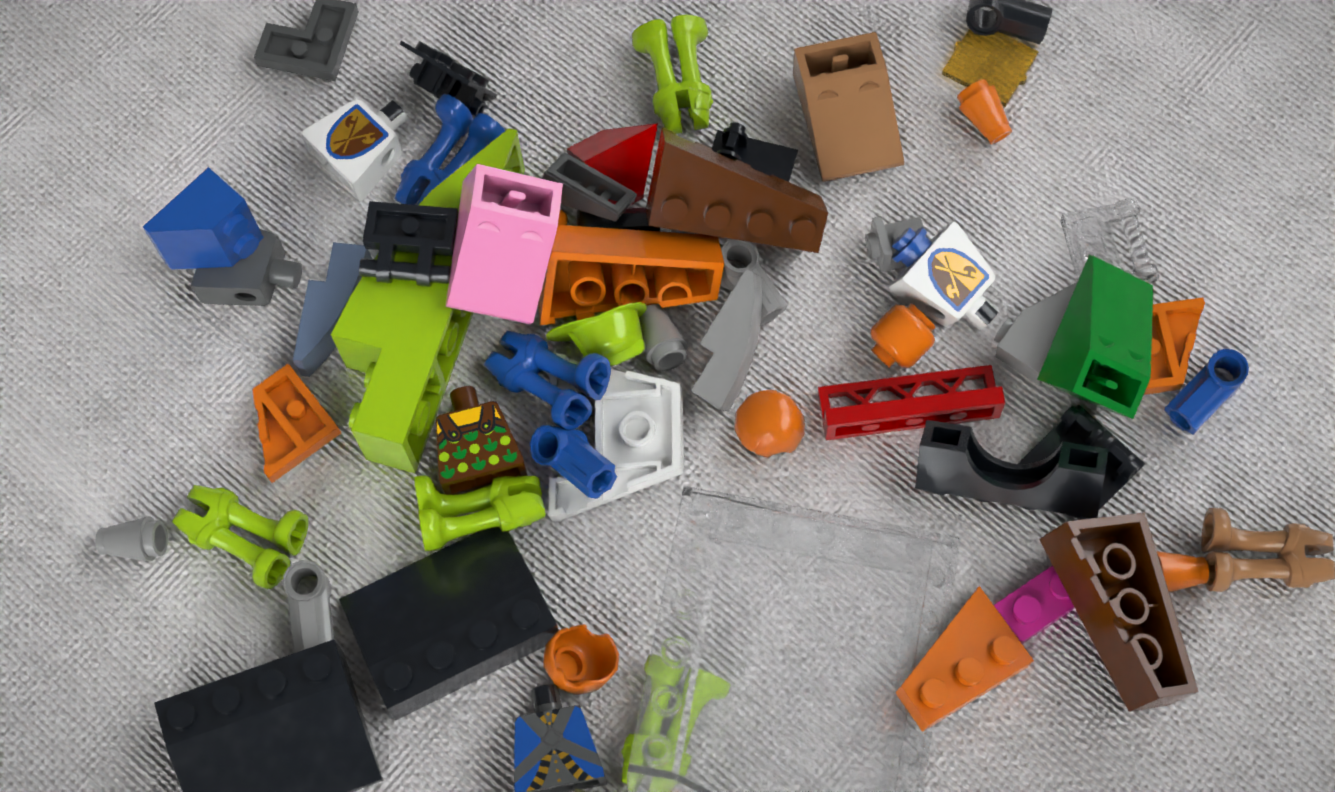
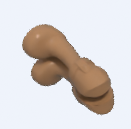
M1208 508L1202 526L1201 550L1208 552L1205 557L1209 566V579L1205 584L1207 590L1223 592L1228 590L1233 581L1249 578L1283 579L1286 586L1292 588H1309L1314 583L1335 579V561L1326 558H1307L1305 556L1332 552L1334 550L1333 534L1311 529L1305 524L1296 523L1286 524L1282 531H1246L1232 527L1230 517L1223 508ZM1224 552L1277 553L1278 558L1239 559L1232 558L1230 554Z

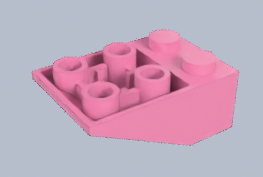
M476 164L462 183L446 307L533 324L558 227L562 183Z

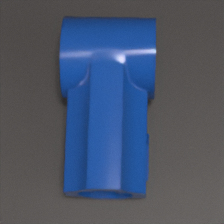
M1222 349L1214 353L1201 371L1165 407L1164 410L1169 415L1170 420L1182 431H1187L1194 435L1229 398L1236 394L1248 376L1249 366L1246 358L1233 349ZM1224 368L1232 374L1234 381L1227 382L1219 379L1214 369Z
M542 425L533 433L530 441V452L535 462L551 466L589 498L597 499L604 492L611 490L617 478L615 465L589 445L587 436L583 431Z

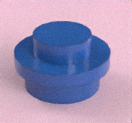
M911 227L906 229L892 244V247L896 250L892 259L896 263L901 261L906 267L912 265L932 244L925 236L927 231L923 227L917 231H914Z

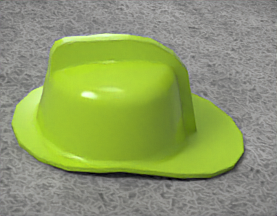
M642 302L621 305L598 316L573 321L553 328L546 333V338L553 342L574 341L584 357L588 354L597 353L606 357L610 362V366L618 365L641 354L645 350L639 317L645 313L647 306Z

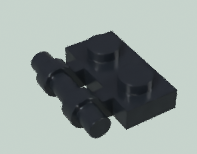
M369 201L362 242L365 249L379 250L377 260H360V276L374 277L380 283H392L393 279L416 281L417 286L431 287L433 283L449 284L451 266L434 265L436 255L453 256L458 209ZM396 252L419 253L418 262L395 261Z

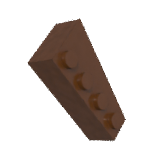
M664 127L661 129L646 204L649 226L819 253L828 216L827 208L820 195L774 175L769 176L751 168V165L737 159L734 161L712 151V148L703 144L693 143L681 138L675 132Z
M1145 512L1067 521L1039 539L1129 712L1168 706L1199 692Z

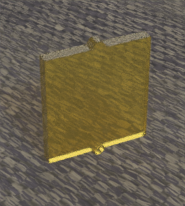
M969 29L962 41L955 43V52L944 67L942 75L965 87L979 80L986 79L990 86H995L1002 106L1006 107L1018 86L1026 83V74L1037 58L1039 51L999 32L989 36H982L973 33Z

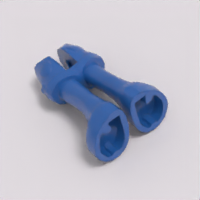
M443 94L435 106L436 113L442 122L441 130L427 152L419 160H412L406 165L401 173V182L394 199L401 204L415 205L418 202L417 205H419L431 190L505 132L504 128L493 118L483 113H478L473 118L469 109L461 101L451 95ZM468 133L465 143L455 157L443 170L439 169L454 146Z
M508 330L501 337L499 343L512 353L514 357L509 359L492 351L484 362V366L497 378L500 386L515 393L525 390L552 406V421L557 426L566 430L576 429L587 421L592 414L591 403L580 393L571 389L563 390L540 377L538 373L541 371L547 372L571 384L594 400L602 399L611 375L609 360L600 354H588L577 365L549 351L548 344L543 338L533 333L525 335Z

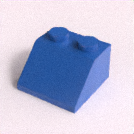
M209 167L143 226L161 258L171 270L233 267L240 259H245L253 254L259 242L264 238L245 199Z

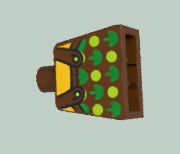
M473 386L459 387L451 391L450 399L453 411L436 417L439 480L444 493L456 495L475 491L491 485L493 478L528 476L522 454L498 403L490 401L479 404L476 389Z

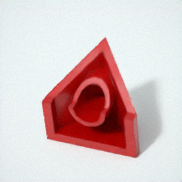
M658 123L601 130L567 148V153L635 192L637 196L632 203L634 204L644 198ZM611 199L608 200L610 203L614 205L617 203V201Z

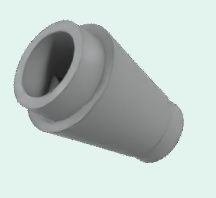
M659 304L647 306L645 313L639 317L647 361L653 364L659 371L677 368L687 359L686 350L688 343Z
M148 516L98 529L95 543L97 551L101 555L108 554L110 556L153 561L156 557L165 554L168 546V533L165 524L161 520L155 521L152 517Z

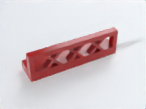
M992 365L818 387V398L826 441L925 428L927 420L958 424L1000 418L1005 405L1002 386L996 387ZM983 379L985 388L957 391L964 381ZM955 382V384L952 387L946 384ZM933 385L944 393L914 397L922 386ZM906 388H912V389L909 391V393H907L906 391L903 390V389H906ZM890 391L900 398L898 400L870 403L878 392ZM860 394H868L865 399L860 396ZM846 396L858 404L830 408L829 398Z

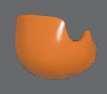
M762 390L749 395L735 413V432L743 447L755 452L757 455L770 457L782 452L792 453L805 435V418L791 397L776 390Z
M582 624L558 630L545 645L544 669L554 684L567 693L573 695L593 693L606 684L616 673L620 654L613 638L609 634L596 635L587 629V625Z

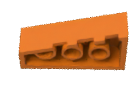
M558 225L538 302L540 326L556 324V318L576 316L577 320L593 317L594 313L609 311L618 306L635 302H642L646 305L660 304L661 308L718 300L724 268V259L719 239L716 236L704 234Z

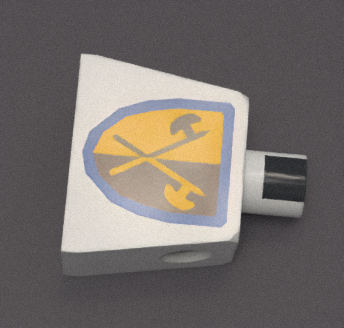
M354 99L305 128L300 133L308 152L347 191L361 202L401 157L402 149L398 136L394 131L407 121L408 117L403 109L393 100L377 113H374L362 100Z
M953 221L934 235L930 240L932 244L924 254L912 265L906 267L888 288L909 304L915 305L922 313L942 326L946 327L965 315L981 330L999 312L982 296L985 290L993 283L996 276L961 227Z

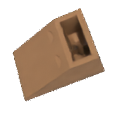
M872 32L794 48L793 77L822 182L903 166L904 157L890 82L877 33Z

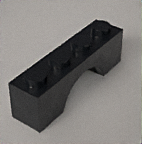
M927 420L919 446L915 489L930 491L938 495L949 494L973 498L980 502H996L1020 506L1027 510L1038 509L1062 513L1075 518H1097L1108 449L1062 441L1054 453L1041 461L1029 464H1014L1002 461L984 450L977 441L972 427Z

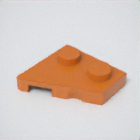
M1204 297L1153 304L1151 378L1144 395L1181 389L1187 373L1190 353L1195 343L1199 319L1204 309Z
M289 363L252 389L255 409L258 412L259 419L257 424L259 439L264 453V473L271 483L278 480L341 434L339 427Z

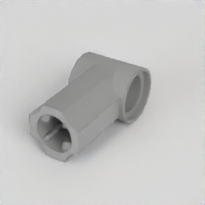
M729 239L724 243L721 249L724 268L720 285L732 292L746 268L761 276L762 313L760 326L762 327L783 313L788 305L758 262L759 252L752 242ZM728 260H737L741 262L745 268H735L728 262Z
M301 560L293 563L284 574L283 585L288 593L294 653L333 640L334 633L330 606L331 584L328 577L314 562ZM307 576L318 578V584L311 593L306 595L298 594L297 587L303 578Z

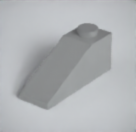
M1077 282L1024 309L1015 322L1008 318L994 338L999 343L995 357L1040 386L1042 382L1037 380Z

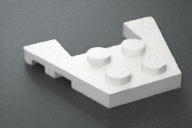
M554 353V354H556L557 356L563 358L564 360H566V361H568V362H571V363H574V364H577V365H578V363L580 362V361L568 359L567 355H563V354H559V353ZM611 369L610 380L604 396L601 400H595V449L615 465L617 478L611 490L604 492L597 499L587 497L564 477L549 478L548 517L552 522L564 520L684 473L683 389L680 383L628 370L625 373ZM550 374L551 384L563 390L571 389L583 394L571 384Z

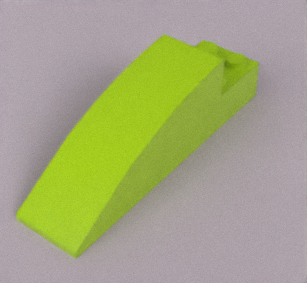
M508 128L431 190L419 205L457 208L459 212L463 180L476 164L524 174L525 167L517 130ZM396 252L395 261L417 263L419 253ZM435 256L434 265L451 266L452 256ZM362 277L349 297L331 333L346 368L366 373L364 378L366 391L362 402H356L352 408L349 428H351V432L365 459L368 461L416 474L474 313L446 307L449 284L433 283L431 287L417 286L416 281L393 279L392 283H380L374 277Z

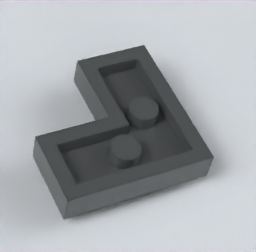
M315 0L305 30L266 23L254 55L257 66L336 81L359 13L356 3L341 0Z

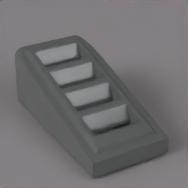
M566 152L544 172L542 179L563 184L561 205L615 222L635 201L637 196L632 190ZM611 199L617 201V203L614 205L608 200Z

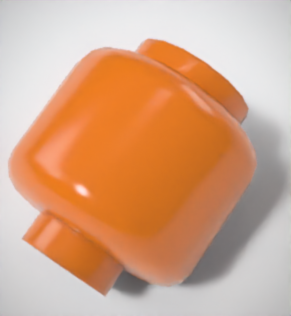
M912 303L907 308L901 304H896L871 328L870 335L876 343L871 351L888 368L894 363L905 369L910 368L935 343L932 331L936 327Z

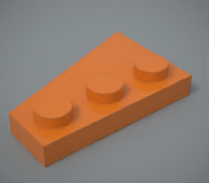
M979 586L895 693L923 732L1028 668L1034 660Z

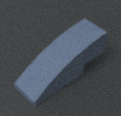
M333 242L326 281L308 280L293 356V362L301 376L310 377L336 348L331 333L349 297L362 278L359 274L360 260L372 259L369 249H365L364 245Z

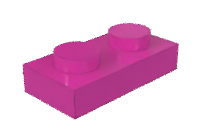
M1053 565L994 604L997 611L1022 644L1075 609Z

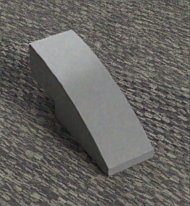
M747 268L699 343L714 354L691 389V392L717 409L727 412L730 411L744 384L753 360L760 331L762 277Z

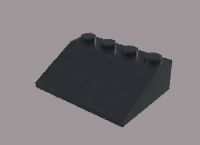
M500 527L478 531L339 599L383 702L395 721L545 647L559 630L538 585L509 531L502 532Z
M334 639L154 703L166 749L182 792H354L384 781L344 652Z

